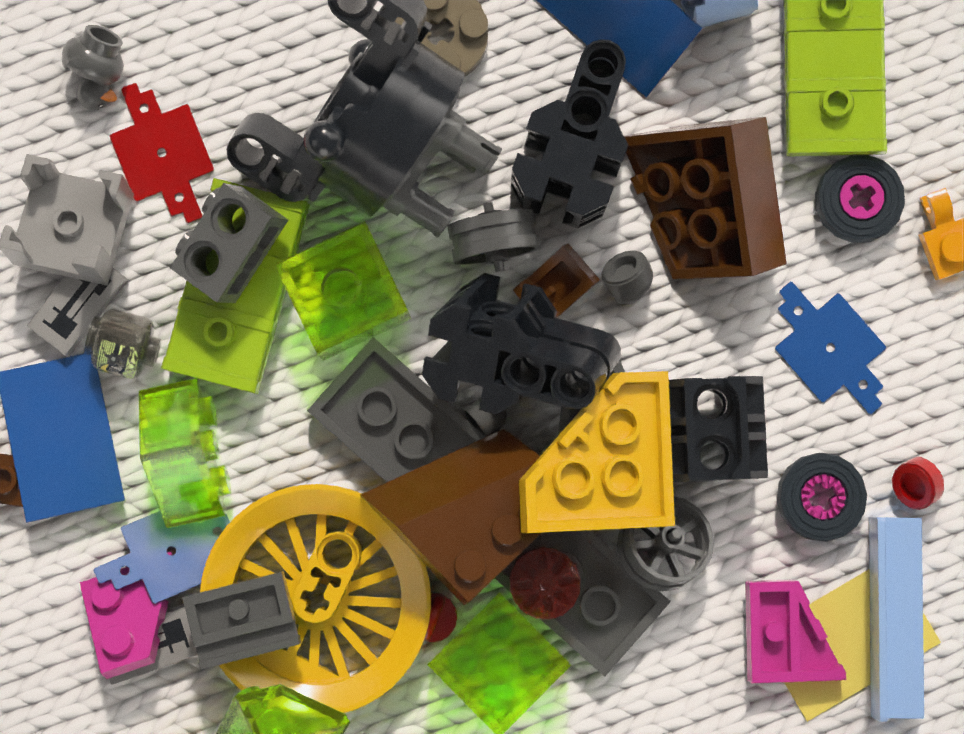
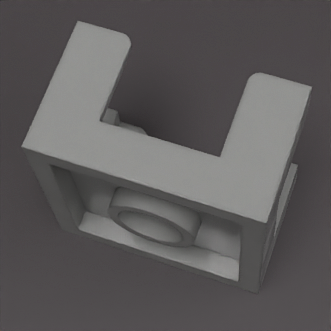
M26 154L20 178L29 189V194L17 232L10 225L4 226L0 238V250L13 265L107 286L134 197V193L123 175L99 170L98 175L102 182L60 173L50 159Z

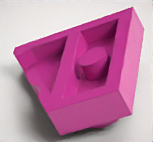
M128 567L120 569L122 575H127L130 571ZM95 577L80 582L101 674L106 679L155 663L160 642L158 630L165 620L169 602L165 599L154 604L143 579L118 590L115 589L112 580L100 584Z
M745 581L747 681L751 683L846 680V671L843 665L838 663L826 640L828 636L820 621L814 617L809 607L810 602L799 581Z

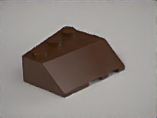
M766 116L684 125L624 136L628 143L626 154L635 173V176L631 177L630 180L636 194L644 195L652 213L653 220L650 227L672 279L755 276L787 264Z
M505 429L360 494L370 507L463 605L468 604L541 534L521 533L519 480L540 455Z

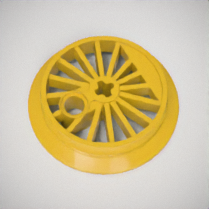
M306 484L275 491L258 499L242 510L226 526L210 551L201 579L200 592L237 583L241 568L259 577L274 574L275 572L246 559L258 541L292 578V580L286 578L296 618L295 623L299 625L297 631L298 635H300L301 643L307 631L310 630L309 659L297 653L301 646L300 643L288 649L283 648L219 665L225 675L242 692L266 707L279 712L304 717H326L356 710L371 703L391 689L404 676L421 649L426 636L431 611V588L426 565L360 496L361 493L325 484ZM317 514L315 549L309 559L295 517ZM327 515L349 520L345 530L331 532L326 535ZM283 522L286 523L302 571L294 565L267 534L272 528ZM358 525L376 538L363 551L359 540L353 535ZM339 539L349 544L352 550V558L346 567H334L328 562L326 549L331 541ZM381 547H384L394 566L351 581L355 571ZM398 575L401 598L349 595L350 592ZM320 584H325L327 588L323 597L330 602L329 607L321 606L316 611H312L309 608L311 600L305 596L306 591L313 592ZM348 606L401 608L397 628L394 630L348 608ZM343 617L390 639L389 645L377 657L345 622ZM333 626L340 631L369 664L366 668L350 676ZM322 630L337 672L319 664Z

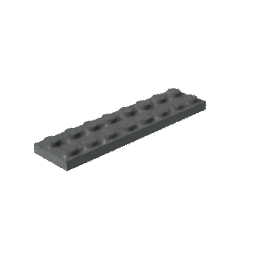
M374 337L370 339L307 410L386 482L485 438L478 429L445 400L438 399L433 390ZM591 530L542 532L495 577L501 585L604 677L671 602L660 591L645 588L633 580L622 566L619 555Z

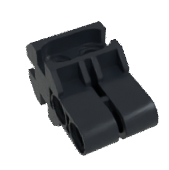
M601 39L593 41L586 46L581 54L565 102L556 100L531 113L526 127L528 135L524 147L544 153L542 161L517 153L512 167L511 187L522 209H532L536 215H539L546 193L567 199L569 201L562 224L577 229L603 217L614 188L613 185L591 178L593 170L616 178L628 147V143L616 119L609 117L626 64L623 50L611 40ZM593 68H603L611 76L600 78L593 75L590 70ZM585 113L592 116L595 123L588 126L581 125L574 120L573 116Z
M483 273L462 286L430 319L428 336L448 341L433 358L427 356L424 358L422 376L438 399L455 403L458 397L459 385L462 381L481 386L483 388L479 410L495 415L519 402L521 395L569 409L586 407L593 401L621 358V347L618 340L612 334L600 329L556 318L557 310L541 287L524 283L520 302L517 305L497 300L501 277L488 273Z
M763 376L669 380L671 428H675L676 436H671L673 482L768 478ZM704 391L713 392L721 399L722 409L719 416L715 419H707L698 411V398ZM708 441L718 443L724 451V461L715 470L705 467L700 459V449Z

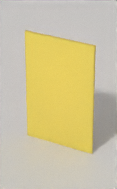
M869 569L809 605L814 617L820 621L828 636L826 640L838 663L842 664L846 671V680L784 682L807 722L870 685ZM923 613V650L925 653L940 644L941 641Z

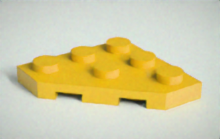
M668 371L613 373L608 378L593 401L579 411L519 480L521 533L675 526Z

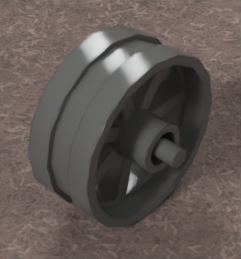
M487 202L483 204V213L447 225L449 239L453 241V261L457 265L486 262V264H494L495 272L505 271L503 262L510 260L512 257L528 254L541 248L539 235L535 232L536 218L532 209L494 210L493 202Z
M674 496V516L685 523L683 527L677 525L660 527V530L657 527L641 528L651 539L636 542L633 537L634 528L619 529L617 549L620 562L629 576L645 588L660 592L679 589L702 573L712 558L714 537L711 525L702 511L687 499ZM689 531L694 537L696 548L684 544L685 534ZM639 551H646V554L651 559L649 566L644 563L638 554ZM677 554L695 559V565L689 573L685 574ZM665 559L674 577L656 572L661 562Z

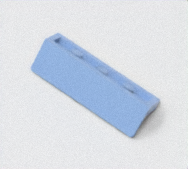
M869 517L871 717L879 722H887L888 718L924 719L922 518Z

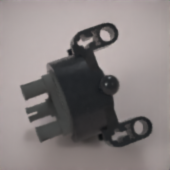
M328 0L331 12L339 20L367 38L356 42L351 47L349 52V68L334 88L313 124L306 129L304 138L267 114L253 113L247 115L241 121L226 148L227 158L231 165L239 172L286 201L298 202L304 200L309 195L308 199L314 203L326 187L370 217L381 207H384L396 216L402 213L432 232L438 238L449 224L455 211L451 208L448 209L418 188L419 182L417 180L435 155L441 151L467 168L470 173L479 170L485 176L498 159L502 148L466 126V119L452 110L459 96L460 86L465 73L421 43L432 27V24L426 21L427 7L424 0ZM378 1L383 4L379 12L374 9ZM398 17L405 20L402 25L395 22ZM247 138L256 140L261 144L262 148L252 146Z

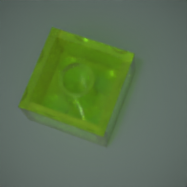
M499 589L429 659L427 665L495 734H504L571 666V663Z

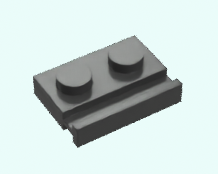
M284 571L182 597L193 644L196 647L199 658L200 670L301 643Z

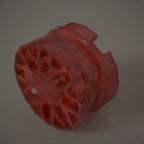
M539 547L527 551L516 560L510 572L509 587L514 602L524 613L536 619L550 620L564 615L574 606L580 594L581 579L576 565L566 554L554 548Z

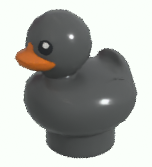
M87 25L83 34L68 40L62 51L63 67L66 70L71 69L79 76L85 78L79 83L76 94L80 104L89 110H99L105 107L108 102H115L117 100L115 92L110 89L109 85L120 79L124 69V63L119 53L123 44L122 39L113 31L99 25Z

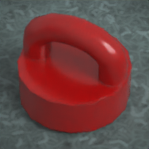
M918 456L909 459L895 469L892 476V487L896 497L902 504L911 509L921 510L931 506L943 496L944 479L934 463Z
M431 592L430 619L424 641H442L451 635L456 627L458 617L456 606L450 598L442 593Z

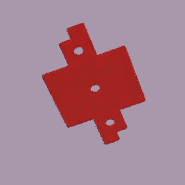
M137 83L123 87L121 91L135 125L110 134V139L129 187L134 193V200L140 201L162 192L171 216L183 212L188 223L202 218L201 210L189 180L212 172L214 167L189 105L185 104L162 113L153 90L150 89L141 93ZM142 104H147L149 107L145 113L140 111ZM160 148L166 150L164 157H159L157 154ZM182 193L184 195L183 201H176L175 195Z

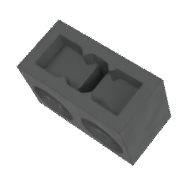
M223 183L221 188H216L206 198L202 206L204 214L195 229L188 231L179 241L175 250V254L178 256L170 269L214 301L219 303H236L287 224L288 219L245 188ZM241 207L246 215V223L243 229L237 233L233 227L232 218L236 210ZM214 249L219 258V265L217 270L211 275L206 267V258Z

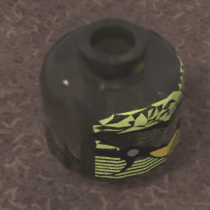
M112 308L107 310L102 317L94 316L87 334L84 354L91 356L92 365L98 371L135 379L143 372L145 365L155 367L162 339L153 337L154 325L150 318Z

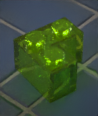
M197 378L139 390L140 461L166 528L225 516L224 495L231 494L232 492L226 465L218 466L216 463V459H219V447L214 430H210V426L217 425L215 405L211 396L203 397Z

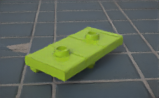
M783 0L786 156L886 154L884 0Z
M213 178L210 188L211 192L216 188H221L223 183L241 186L287 218L288 222L236 303L216 302L186 280L161 369L258 394L310 204L303 200L298 202L286 201L272 192ZM241 207L236 210L232 218V224L237 233L243 229L246 223V215ZM214 249L206 258V267L211 275L217 270L219 265V258Z

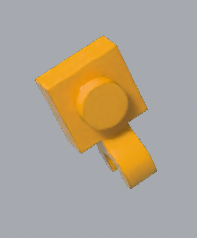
M946 188L920 197L922 208L932 230L918 236L934 279L940 280L964 271V218L957 221L954 220L953 206Z

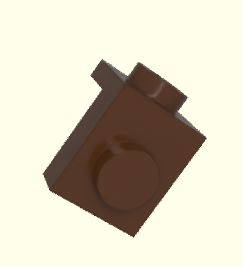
M567 243L532 275L513 288V291L518 296L519 303L524 283L541 287L557 310L556 318H559L596 285L600 279L571 245Z

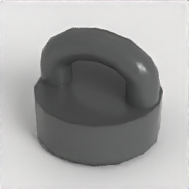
M635 250L625 251L615 255L605 264L601 276L602 281L619 304L627 305L642 298L649 290L653 281V269L642 252Z

